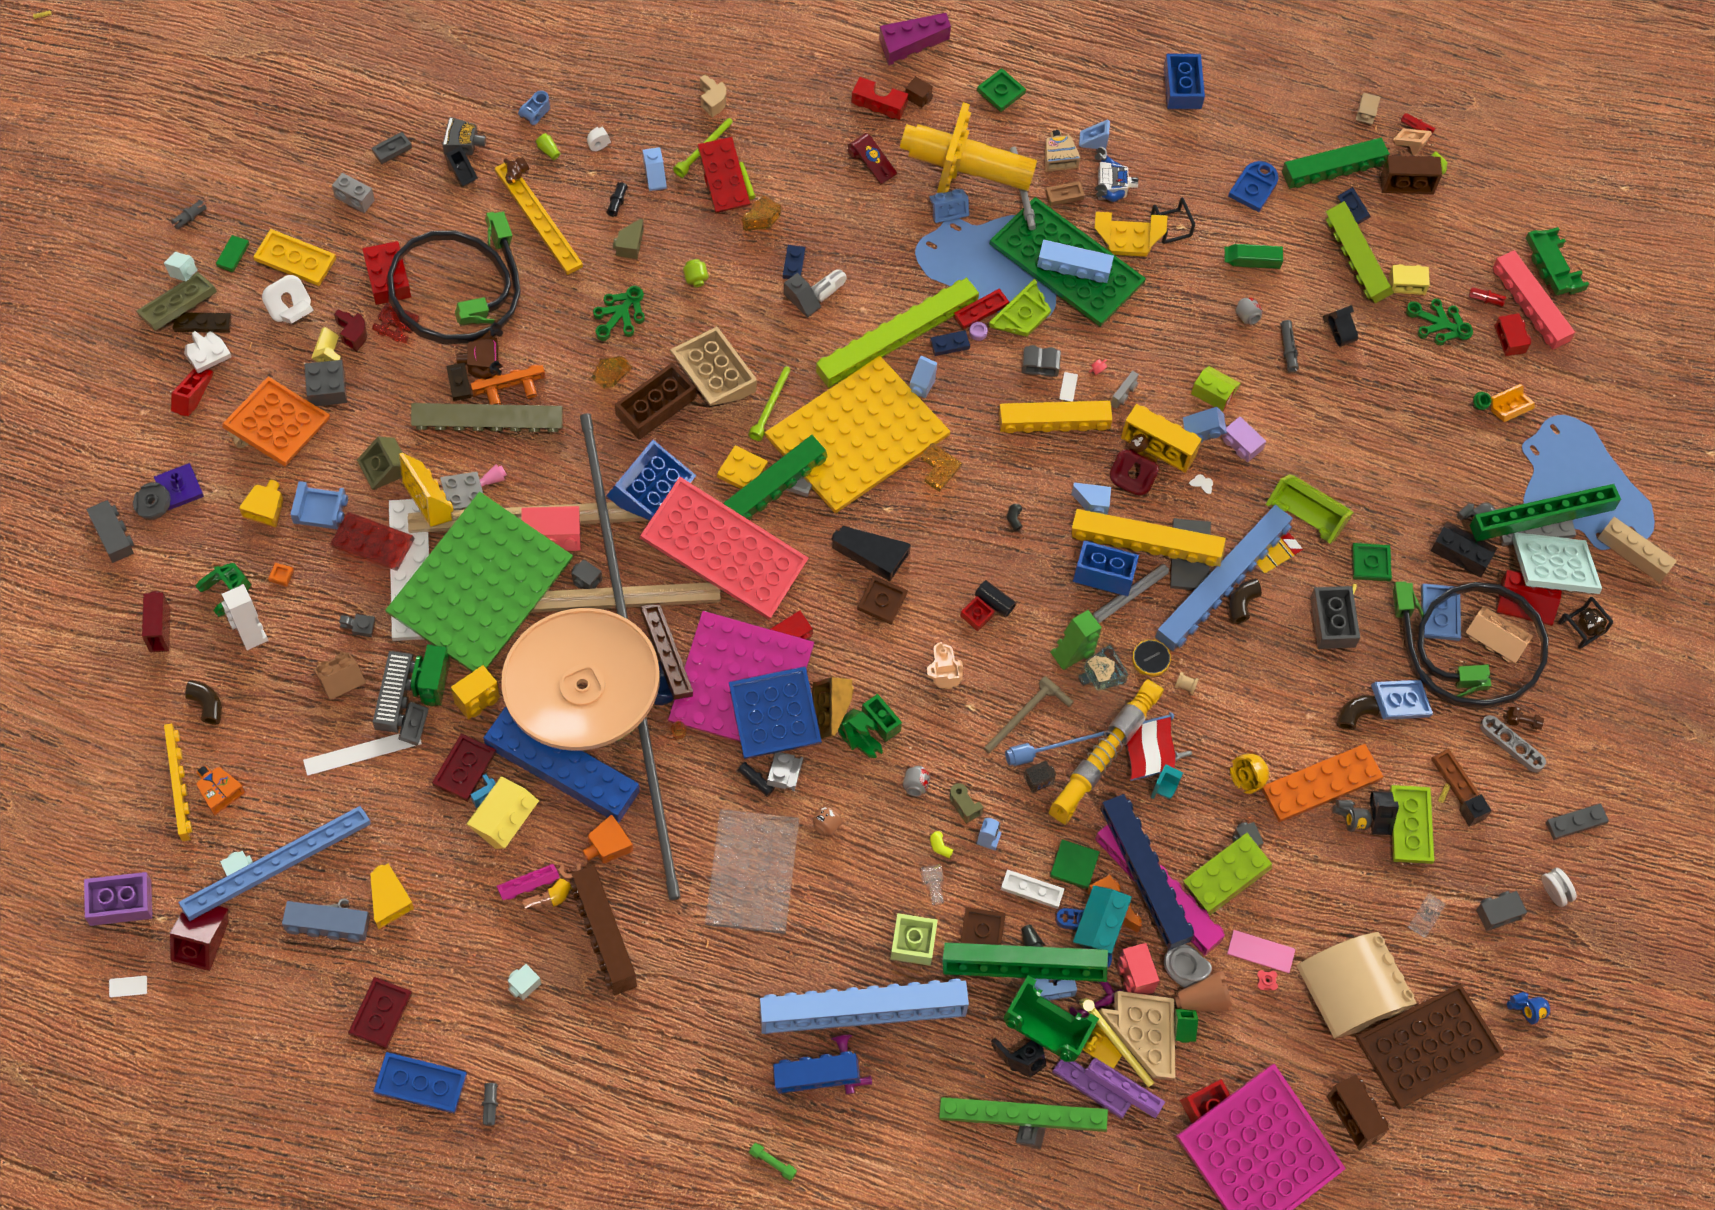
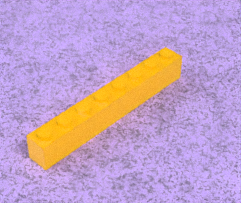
M1080 509L1076 510L1072 525V537L1080 541L1088 540L1097 544H1109L1116 548L1124 547L1136 552L1144 551L1152 555H1164L1172 559L1179 558L1192 563H1205L1208 566H1221L1226 542L1224 537Z

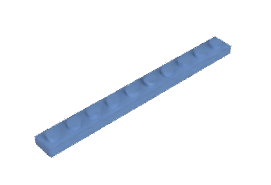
M361 806L181 900L179 906L188 920L191 921L371 824L370 819Z

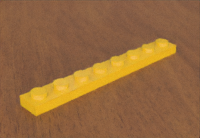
M503 163L495 167L496 174L565 273L569 275L583 268V263L524 179L521 177L515 183L509 184L505 178L507 165Z

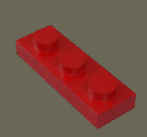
M999 288L954 312V318L964 330L973 323L979 322L1003 309L1009 304V300Z

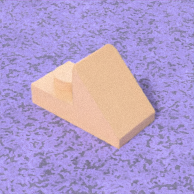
M1403 128L1393 140L1395 145L1409 146L1412 154L1416 156L1432 133L1431 131Z

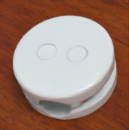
M1554 868L1548 874L1542 875L1543 886L1557 906L1564 907L1567 905V901L1573 902L1576 900L1575 888L1568 876L1560 868Z

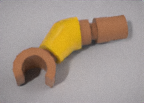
M580 863L576 865V871L582 869ZM560 865L561 878L551 888H548V891L543 892V895L539 896L537 894L522 899L525 909L535 906L536 910H539L544 905L547 907L553 905L555 907L566 900L571 888L569 881L572 880V874H566L565 866Z

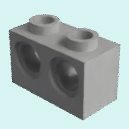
M341 173L332 184L336 199L363 213L375 201L372 188L344 173Z

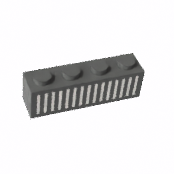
M389 651L373 718L375 730L398 733L399 727H402L404 715L402 714L403 710L407 709L408 706L407 692L411 691V675L415 665L412 654Z

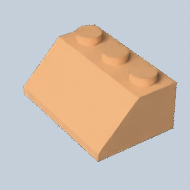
M1485 606L1482 607L1466 631L1470 639L1482 642L1488 650L1496 651L1502 655L1503 659L1508 662L1513 661L1514 663L1517 662L1533 635Z

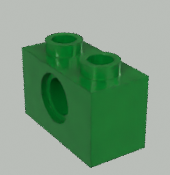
M876 694L862 704V712L873 720L875 731L885 742L901 732V720L879 694Z

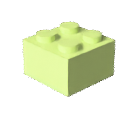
M897 913L890 959L931 966L938 920Z

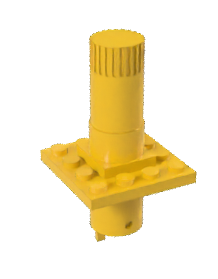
M963 102L953 134L917 124V127L906 124L900 148L909 151L908 157L943 167L937 193L948 192L952 178L956 179L958 172L975 177L978 176L1025 191L1029 190L1037 160L968 139L969 130H967L971 115V112L968 111L970 104Z

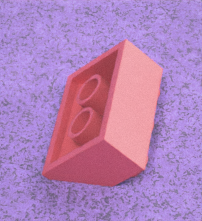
M579 506L527 507L521 509L522 521L566 551H581Z

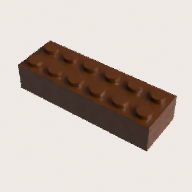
M595 865L572 872V880L569 881L573 898L577 901L579 914L583 917L586 933L590 935L594 954L598 953L596 954L597 962L601 972L604 974L607 989H612L613 995H617L636 988V974Z

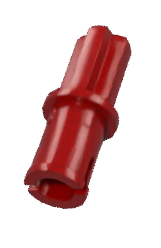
M1405 113L1401 118L1402 123L1415 130L1431 131L1433 134L1436 129L1423 122V119L1419 120L1408 113Z
M1472 287L1469 292L1470 298L1484 301L1485 304L1491 303L1503 307L1504 300H1506V296L1492 293L1491 290L1485 291Z

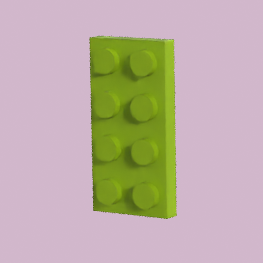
M1391 785L1390 792H1393L1394 801H1398L1399 805L1392 832L1393 862L1433 864L1434 844L1431 787Z

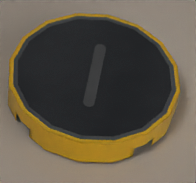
M1148 639L1140 642L1135 647L1132 662L1140 674L1156 677L1167 671L1171 662V654L1163 643Z

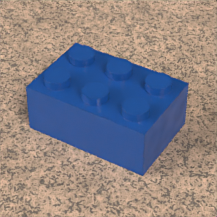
M1166 54L1164 78L1167 109H1202L1205 92L1201 54Z
M1084 541L1073 582L1129 596L1139 555Z

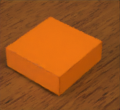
M275 562L268 578L269 582L287 587L294 568Z

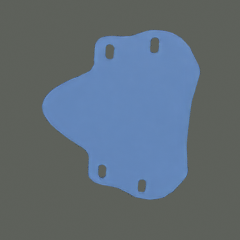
M1016 215L997 218L977 226L971 225L960 218L944 221L937 230L924 236L916 246L915 256L917 262L929 278L952 286L956 281L967 277L979 292L978 300L1000 288L1010 303L1035 279L989 244L990 240ZM950 224L958 225L961 227V230L957 231L951 228ZM929 241L937 245V249L927 246L926 242ZM1035 279L1040 292L1045 297V302L1048 303L1051 309V315L1056 307V294Z
M1556 415L1544 421L1538 432L1522 444L1523 453L1534 467L1533 475L1525 492L1524 504L1615 484L1621 498L1616 509L1572 520L1574 528L1582 531L1594 547L1600 550H1607L1610 547L1601 543L1597 539L1596 533H1602L1613 517H1616L1628 527H1633L1645 539L1651 536L1655 524L1652 504L1626 477L1607 452L1596 431L1590 425L1575 417ZM1554 424L1560 431V434H1555L1550 425ZM1531 445L1535 446L1540 454L1538 456L1530 449Z

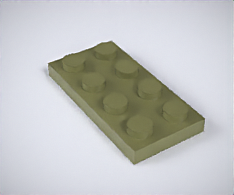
M197 272L186 282H181L136 312L142 320L156 331L164 327L171 320L180 317L187 310L194 308L198 303L210 298L217 290L213 284Z

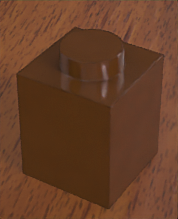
M915 76L906 87L905 93H908V100L923 108L933 98V86Z

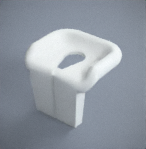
M287 275L269 285L263 291L262 301L272 319L277 322L283 321L292 324L302 318V316L304 317L314 311L310 305V296L297 276ZM285 292L291 295L293 303L291 308H288L281 300V296Z

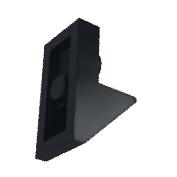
M461 146L445 154L448 169L454 172L461 187L478 178Z

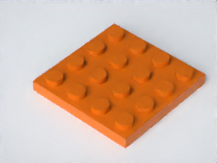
M268 376L224 421L222 428L281 465L286 466L330 419V414Z

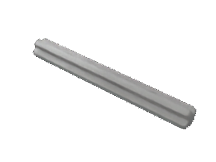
M1165 564L1160 565L1132 585L1129 596L1119 595L1093 614L1098 623L1102 622L1169 573V568Z

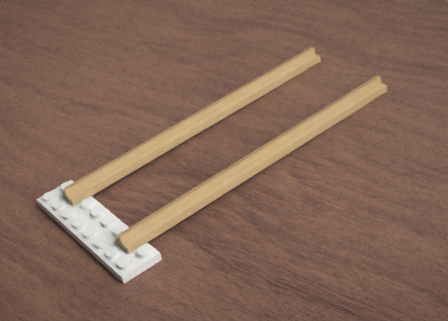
M413 499L389 500L391 602L429 556V532L448 531L464 510H453L451 512L452 521L430 527ZM614 502L607 503L610 523L650 521L621 509ZM597 503L531 506H579L580 524L600 523ZM527 507L505 509L522 520L521 509ZM711 583L622 587L626 608L657 603L663 606L721 602L720 589ZM613 588L547 591L531 613L565 611L576 608H616ZM391 616L392 641L424 639Z

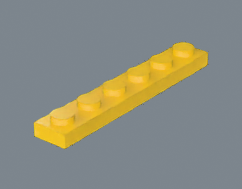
M166 724L164 729L178 835L183 842L190 840L189 833H192L193 830L191 821L187 819V814H190L188 802L185 803L184 797L188 796L186 784L182 782V778H185L184 767L180 766V760L183 759L181 748H178L177 742L180 741V734L178 730L174 729L173 724Z

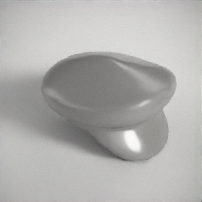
M1184 944L1168 950L1164 957V966L1168 975L1184 988L1204 980L1212 970L1210 962L1189 945Z

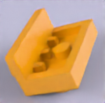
M1522 384L1491 397V412L1503 422L1535 409V402L1524 395V386Z

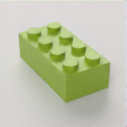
M1246 833L1184 879L1183 883L1201 908L1210 916L1272 869V863L1250 835Z

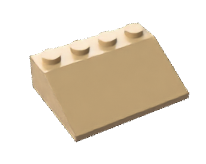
M718 327L670 349L672 355L710 406L741 400L756 392L757 379Z

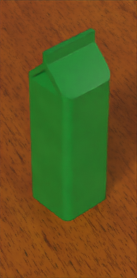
M1250 244L1225 246V263L1235 267L1281 269L1283 246Z

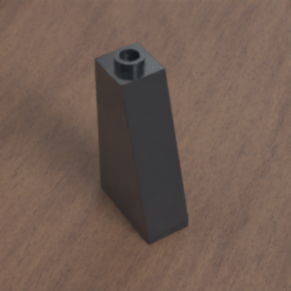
M842 526L839 531L836 530L831 538L834 550L888 581L892 580L910 554L911 544L847 526Z

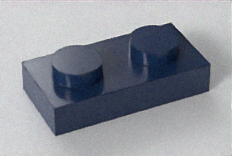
M1353 187L1337 196L1341 203L1343 201L1346 202L1357 224L1371 217Z
M788 245L783 279H790L796 273L802 274L806 247Z
M965 330L930 337L934 356L970 349V343Z

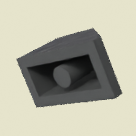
M796 273L784 282V295L807 318L821 308L810 284L801 275Z

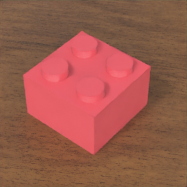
M1144 943L1123 949L1116 966L1119 975H1122L1125 981L1123 982L1124 991L1144 995L1154 993L1160 980L1147 944Z

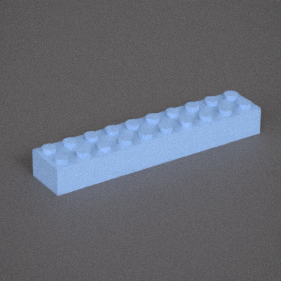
M951 979L943 983L934 980L928 982V984L912 982L908 986L890 984L884 988L869 986L867 989L860 990L856 987L847 988L846 991L829 989L825 993L808 991L801 995L786 993L784 996L777 997L774 994L765 995L764 998H760L762 1034L966 1017L969 1006L966 981Z

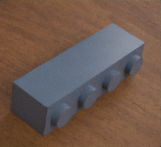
M287 901L282 926L287 933L293 935L306 933L310 937L322 935L332 940L345 938L350 942L358 943L359 941H366L370 916L368 911Z

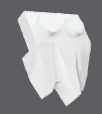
M194 331L192 333L194 343L185 345L184 354L190 364L192 363L197 373L231 358V353L222 339L211 331L205 337Z

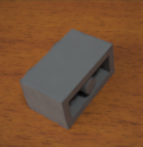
M1509 891L1503 892L1495 899L1491 897L1486 898L1480 902L1481 904L1476 909L1486 932L1518 921L1527 914V910L1517 891L1512 893Z

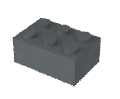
M1315 587L1310 599L1318 649L1356 648L1360 640L1353 587Z

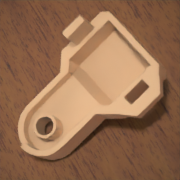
M942 642L934 646L935 661L927 667L928 678L933 679L934 684L938 688L951 689L953 686H959L963 679V663L961 660L955 661L952 647L942 645Z

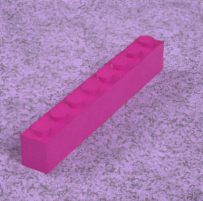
M1107 824L1097 833L1095 841L1135 882ZM1160 865V868L1164 869L1167 874L1169 886L1173 887L1176 892L1178 904H1181L1184 908V917L1187 923L1190 922L1194 929V936L1191 942L1206 956L1222 942L1225 936L1223 929L1211 921L1209 914L1204 909H1200L1196 905L1194 898L1189 894L1187 895L1182 890L1180 883L1173 880L1168 875V871Z

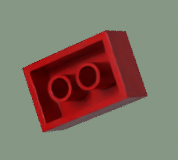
M398 241L362 248L375 305L389 303L386 279L394 255L400 250ZM403 258L398 262L393 276L397 300L412 298Z

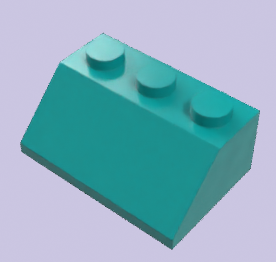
M1093 885L1073 943L1089 949L1108 950V956L1111 957L1132 896L1113 889Z

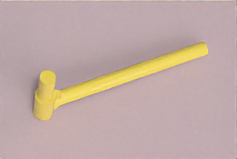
M1087 998L1081 999L1079 1004L1082 1009L1099 1018L1097 1022L1099 1027L1147 1087L1153 1085L1154 1081L1096 1010L1094 1002Z

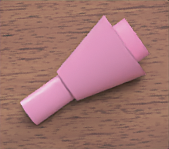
M495 464L480 479L481 487L486 484L490 485L505 481L504 477L507 474L502 465L498 467Z

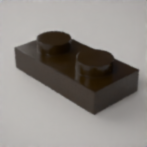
M465 363L446 366L453 401L472 398Z

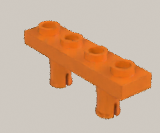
M531 365L528 369L521 371L516 369L509 374L494 375L490 379H477L474 383H471L473 397L486 393L490 405H501L497 390L523 384L527 399L535 398L537 392L533 381L545 378L543 365Z

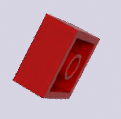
M977 596L961 611L960 617L976 631H979L994 617L995 611Z

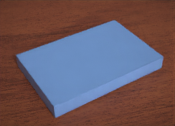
M1422 584L1421 609L1423 613H1426L1431 602L1455 586ZM1460 594L1450 597L1434 609L1425 625L1424 638L1460 641Z
M1421 680L1374 682L1371 685L1383 720L1428 718L1433 715Z

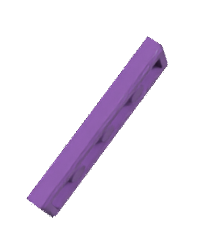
M1095 1057L1084 1073L1155 1119L1165 1104V1101Z
M1060 1059L1052 1071L1053 1074L1122 1120L1131 1106L1130 1102L1085 1075L1084 1073L1087 1069L1075 1061L1065 1062Z

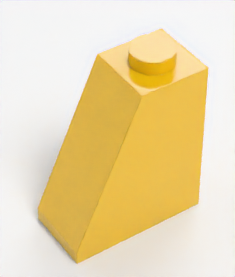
M389 863L376 867L370 873L374 921L378 930L414 909L411 899Z

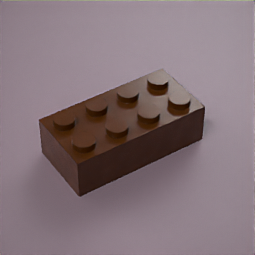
M671 363L615 403V415L640 440L696 399V386Z

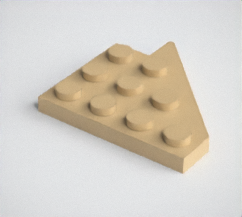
M1123 991L1115 992V1010L1100 1009L1098 1011L1153 1078L1174 1080V999Z

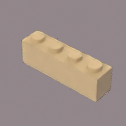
M1616 517L1612 518L1597 538L1659 583L1677 562Z

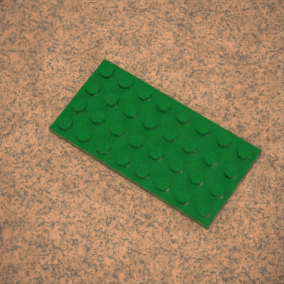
M1034 197L1030 201L1031 209L1034 210L1036 229L1029 230L1027 220L1024 218L1023 208L990 240L989 244L1101 327L1145 283L1146 278L1038 198ZM1043 240L1113 255L1108 282H1096L1095 280L1061 274L1060 272L1037 267Z

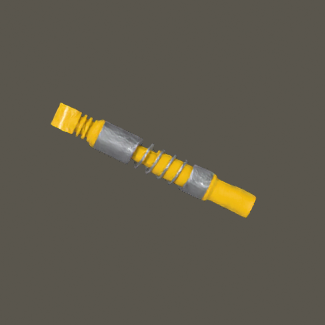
M1149 679L1144 682L1135 698L1122 708L1108 726V731L1104 732L1106 739L1099 738V744L1093 746V752L1087 754V760H1082L1070 777V782L1051 805L1050 816L1064 825L1069 822L1084 794L1094 788L1102 774L1106 772V767L1111 765V760L1116 759L1117 753L1122 751V745H1126L1145 721L1147 712L1163 694V688ZM1118 745H1121V749L1117 751L1116 748Z

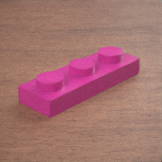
M554 864L497 885V889L502 900H509L523 892H531L538 886L551 884L560 877Z

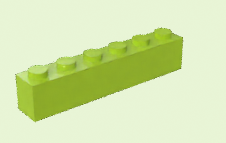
M1343 201L1327 210L1328 218L1326 221L1330 228H1335L1336 232L1333 234L1338 242L1341 241L1344 245L1341 249L1345 256L1349 255L1351 260L1348 262L1352 270H1357L1358 275L1356 277L1360 285H1365L1366 289L1363 291L1368 300L1372 298L1374 303H1377L1392 295L1394 291L1346 202Z

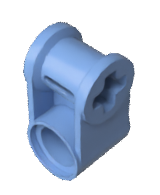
M545 91L534 93L521 106L518 115L529 120L530 124L536 125L550 110L548 94Z

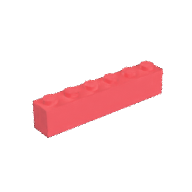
M1514 250L1497 258L1493 266L1494 273L1499 276L1505 288L1513 295L1515 302L1521 306L1524 314L1530 318L1535 329L1541 333L1546 344L1554 350L1570 342L1575 331Z

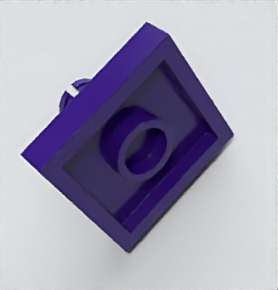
M190 463L154 476L155 481L166 487L170 493L171 502L168 511L204 497Z

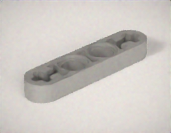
M1491 715L1484 717L1480 728L1485 735L1528 770L1537 773L1544 768L1546 759L1541 753L1498 718ZM1491 722V723L1493 724V726H1491L1490 728H1488V727H1487V724H1489V723ZM1503 733L1507 734L1510 737V741L1504 742L1500 735ZM1522 746L1526 751L1525 754L1517 753L1516 747ZM1538 760L1539 763L1535 766L1533 762Z

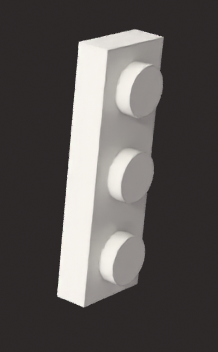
M1008 869L1001 887L1002 891L1056 909L1059 907L1064 888Z

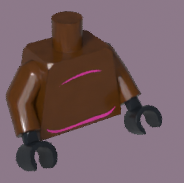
M495 322L491 325L490 331L473 342H469L467 344V353L456 354L457 364H467L468 373L479 379L486 380L494 375L500 376L502 373L500 368L503 365L499 363V347L495 337L496 335L499 337L503 335V331L500 330L502 326Z

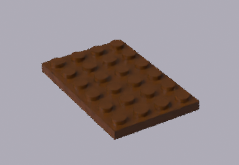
M1461 983L1356 1037L1399 1110L1504 1055L1503 1050Z

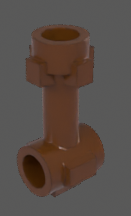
M1510 707L1506 713L1507 723L1511 726H1517L1519 722L1532 725V729L1537 730L1543 727L1544 718L1540 717V715L1535 714L1534 717L1522 715L1518 707Z

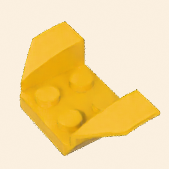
M1096 212L1095 230L1107 243L1109 251L1114 255L1147 257L1151 247L1167 231V216L1151 215V223L1111 221L1112 213Z

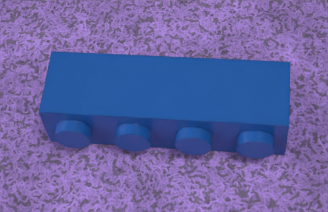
M849 1051L842 1052L838 1056L824 1054L816 1059L802 1057L799 1061L781 1060L778 1064H773L775 1089L779 1094L861 1083L858 1057L856 1053L853 1054Z

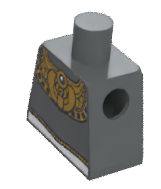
M449 117L442 144L444 155L459 146L463 148L466 155H472L475 145L485 147L486 136L478 135L475 124Z

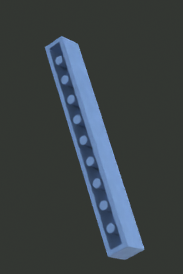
M1274 505L1224 558L1221 566H1217L1157 630L1155 638L1171 651H1174L1177 647L1181 648L1187 641L1186 637L1189 634L1193 635L1199 628L1198 624L1201 621L1204 623L1211 615L1209 612L1212 609L1216 610L1221 605L1222 598L1224 596L1229 597L1236 583L1240 585L1246 577L1245 574L1255 569L1258 564L1256 562L1259 559L1263 560L1269 553L1268 549L1271 546L1274 548L1279 543V537L1282 534L1286 535L1291 530L1292 526L1290 524L1293 518L1277 505Z

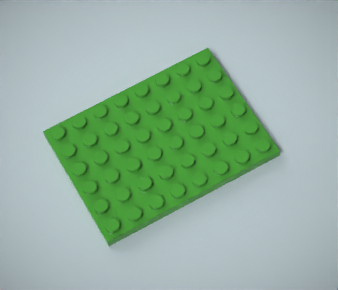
M479 491L385 611L432 645L447 647L448 655L471 672L482 665L487 669L570 563L573 555Z

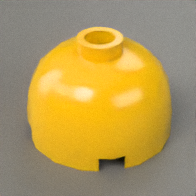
M1243 754L1232 760L1233 767L1230 768V774L1238 789L1242 787L1245 790L1244 793L1252 794L1266 785L1269 779V770L1267 764L1260 756L1256 754Z

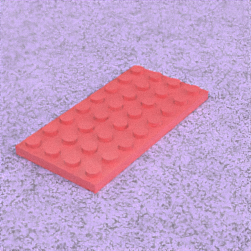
M679 477L640 535L641 540L768 620L771 619L809 559L681 477Z

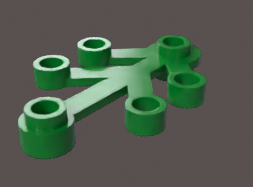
M631 286L627 289L626 293L606 294L604 296V304L609 307L594 308L593 315L596 319H602L604 315L615 313L606 325H599L596 328L597 339L601 341L608 340L611 335L610 331L621 317L624 323V335L626 337L634 335V327L631 325L628 309L633 304L635 323L642 324L645 321V315L640 305L644 293L640 287ZM616 301H624L621 305L613 306Z
M1433 299L1430 304V308L1436 311L1438 317L1423 311L1421 304L1415 301L1410 302L1406 308V313L1409 317L1415 318L1418 316L1435 323L1434 325L1421 326L1417 334L1422 339L1427 338L1430 333L1444 329L1451 330V332L1446 334L1438 333L1434 342L1439 346L1444 345L1447 340L1457 337L1461 340H1468L1473 335L1472 326L1469 323L1463 322L1458 313L1459 309L1456 306H1450L1446 315L1442 302L1439 299ZM1448 317L1453 318L1455 324L1450 322Z

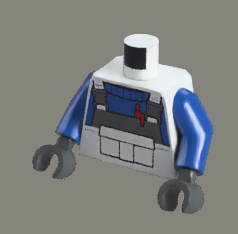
M1104 147L1096 150L1095 159L1101 160L1098 169V186L1095 187L1098 190L1096 193L1098 200L1107 199L1113 203L1127 197L1128 188H1138L1139 179L1138 177H1128L1127 166H1123L1111 159Z

